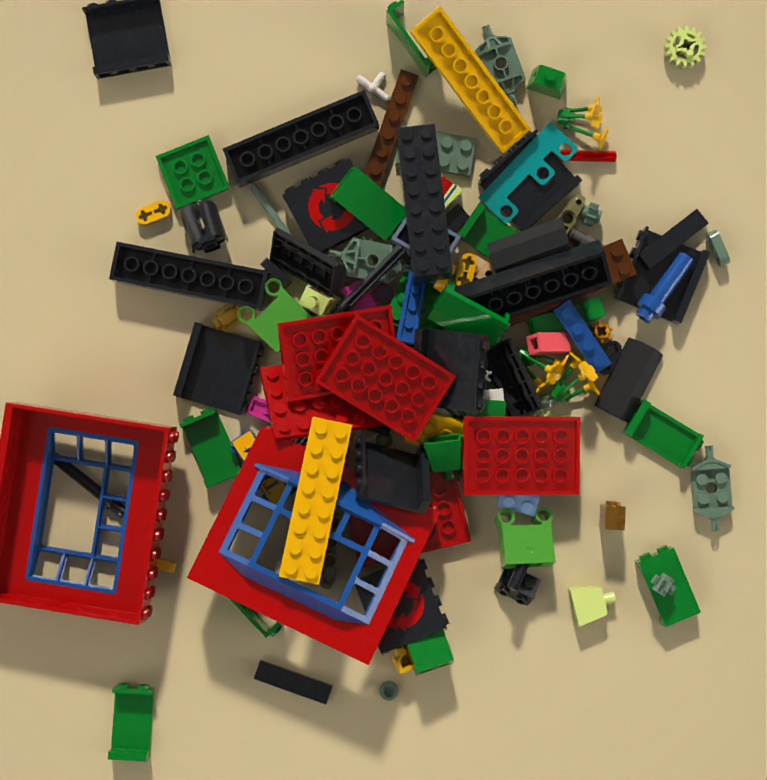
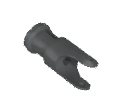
M573 225L567 234L568 240L578 246L596 241L591 235L584 234L578 230L576 225Z

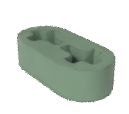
M713 230L706 233L707 242L717 264L723 266L730 263V257L719 232Z

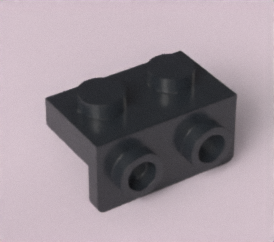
M515 568L503 569L498 582L494 586V590L503 596L514 599L521 605L528 606L534 599L541 580L526 573L518 591H514L508 588L507 585Z

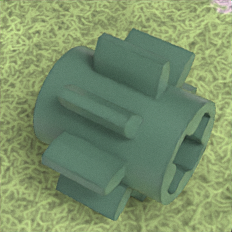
M591 202L589 206L584 205L579 217L584 220L583 225L589 227L593 223L598 225L603 212L598 209V204Z
M663 572L660 576L655 574L651 580V583L654 584L652 589L663 597L667 593L672 595L676 589L672 585L675 580Z

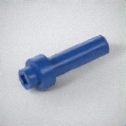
M680 252L651 293L643 294L637 302L639 309L635 313L639 319L649 324L653 318L659 319L666 310L664 303L694 263L691 257Z

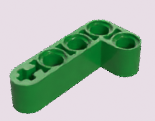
M601 297L574 305L585 323L606 316ZM554 312L526 320L530 335L538 332H556L565 329Z

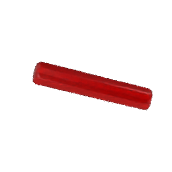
M561 150L560 153L567 156L572 150ZM577 150L568 161L615 162L617 154L616 151Z

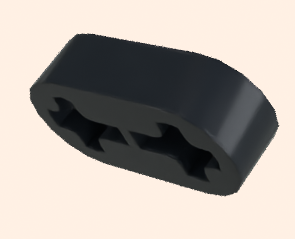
M267 257L260 264L272 277L278 279L286 289L293 282Z
M609 341L604 345L603 351L611 361V364L608 365L609 369L601 370L598 372L599 374L607 375L612 372L622 352V346L618 341ZM616 345L617 353L614 352L609 357L610 349H608V346Z

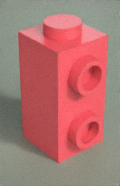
M538 332L526 337L529 356L561 355L571 351L569 336L566 332Z

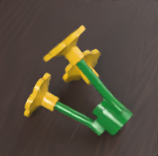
M596 96L595 104L588 105V107L560 109L557 116L558 125H563V129H569L592 137L593 140L598 141V150L601 151L606 141L608 128H605L604 132L599 134L571 126V124L575 123V118L590 120L591 127L599 129L600 123L603 120L599 96ZM588 111L586 114H575V112Z
M522 348L519 352L527 373L537 385L536 392L538 395L550 384H554L562 377L570 358L569 354L563 360L552 359L547 356H529L528 349ZM536 357L553 363V365H545L536 360ZM535 363L545 369V372L548 373L546 381L536 377L527 366L531 367Z
M570 351L569 354L573 359L569 364L570 367L553 386L555 389L551 391L553 398L560 404L564 400L568 402L571 398L585 391L587 393L593 390L597 395H600V391L595 383V380L598 379L595 369ZM578 366L581 370L578 377L569 385H561L571 371ZM586 378L589 380V383L584 385L583 388L571 393L570 389L579 381H583Z

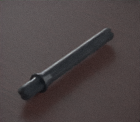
M397 245L340 304H336V308L330 314L348 312L402 258L406 250L401 245Z
M54 461L58 468L98 500L100 499L101 487L72 463ZM113 499L105 500L107 510H112L120 518L124 517L125 506Z

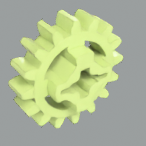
M685 26L683 30L681 27H678L676 32L672 30L670 33L671 37H667L665 40L668 44L664 45V49L668 50L665 56L671 57L668 62L675 61V67L682 64V69H685L687 64L690 68L694 66V62L698 64L701 61L700 58H703L705 55L702 51L707 48L706 45H702L706 39H700L699 37L701 31L696 34L695 27L690 31L688 26ZM677 38V45L673 47L674 40ZM695 48H697L696 55L693 56V54H694L693 50H694Z

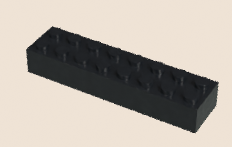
M362 90L225 147L223 152L236 183L241 188L379 130V123L365 90Z
M435 124L396 128L413 283L452 279L453 268Z
M596 240L456 286L454 291L503 317L506 313L513 316L612 284L613 282L605 251L600 240Z
M116 242L109 280L239 307L248 306L254 310L263 311L266 297L265 284L269 280L270 273L265 270Z

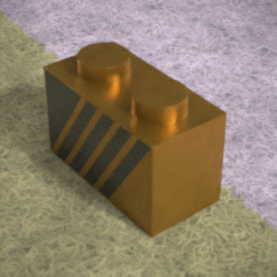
M606 501V504H600L599 527L608 530H625L626 507L621 506V502Z

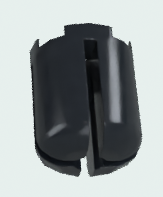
M207 199L197 200L207 234L204 233L198 212L193 203L187 204L181 210L180 217L192 253L196 254L195 250H204L205 253L220 249V244L225 240L228 243V237L218 208L213 201Z

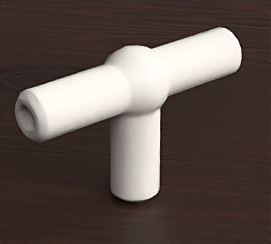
M379 72L372 83L361 75H358L356 81L368 89L369 93L375 94L385 102L390 98L387 93L378 88L386 77L384 72Z

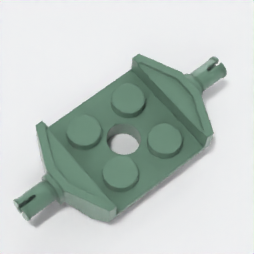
M485 25L482 29L486 40L478 46L475 53L513 105H517L518 102L514 93L525 81L526 77L512 39L507 36L493 35L490 25ZM498 59H502L506 62V66L498 68L495 62Z
M352 238L344 251L329 250L328 257L340 259L345 267V277L365 279L396 246ZM370 255L377 258L375 266H371L367 262ZM399 260L378 282L390 284L398 271L409 272L412 271L410 269L412 267L410 264L402 263Z
M713 445L705 446L706 458L690 467L694 512L709 517L711 520V531L716 532L720 531V517L734 510V506H732L729 471L731 465L713 457ZM708 483H713L716 487L712 494L706 491Z

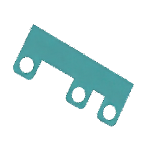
M549 122L486 188L478 199L504 223H509L518 213V208L507 199L511 192L529 174L539 184L545 185L554 176L555 171L543 159L553 151L563 161H568L577 152V146L553 123ZM564 143L572 147V152L567 156L562 155L559 150L560 146ZM545 167L549 170V176L546 179L538 178L537 170L539 168ZM505 205L510 206L513 210L512 215L507 218L503 217L500 213L501 208Z

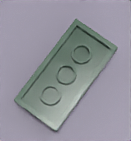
M436 132L441 172L470 177L477 138ZM398 150L395 161L396 165H400Z

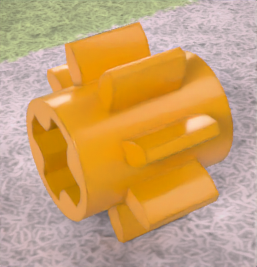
M597 320V326L594 324L590 325L592 328L591 333L596 340H600V343L603 344L604 338L611 339L608 334L613 329L607 327L608 321L601 324V321ZM603 328V334L598 336L597 329Z

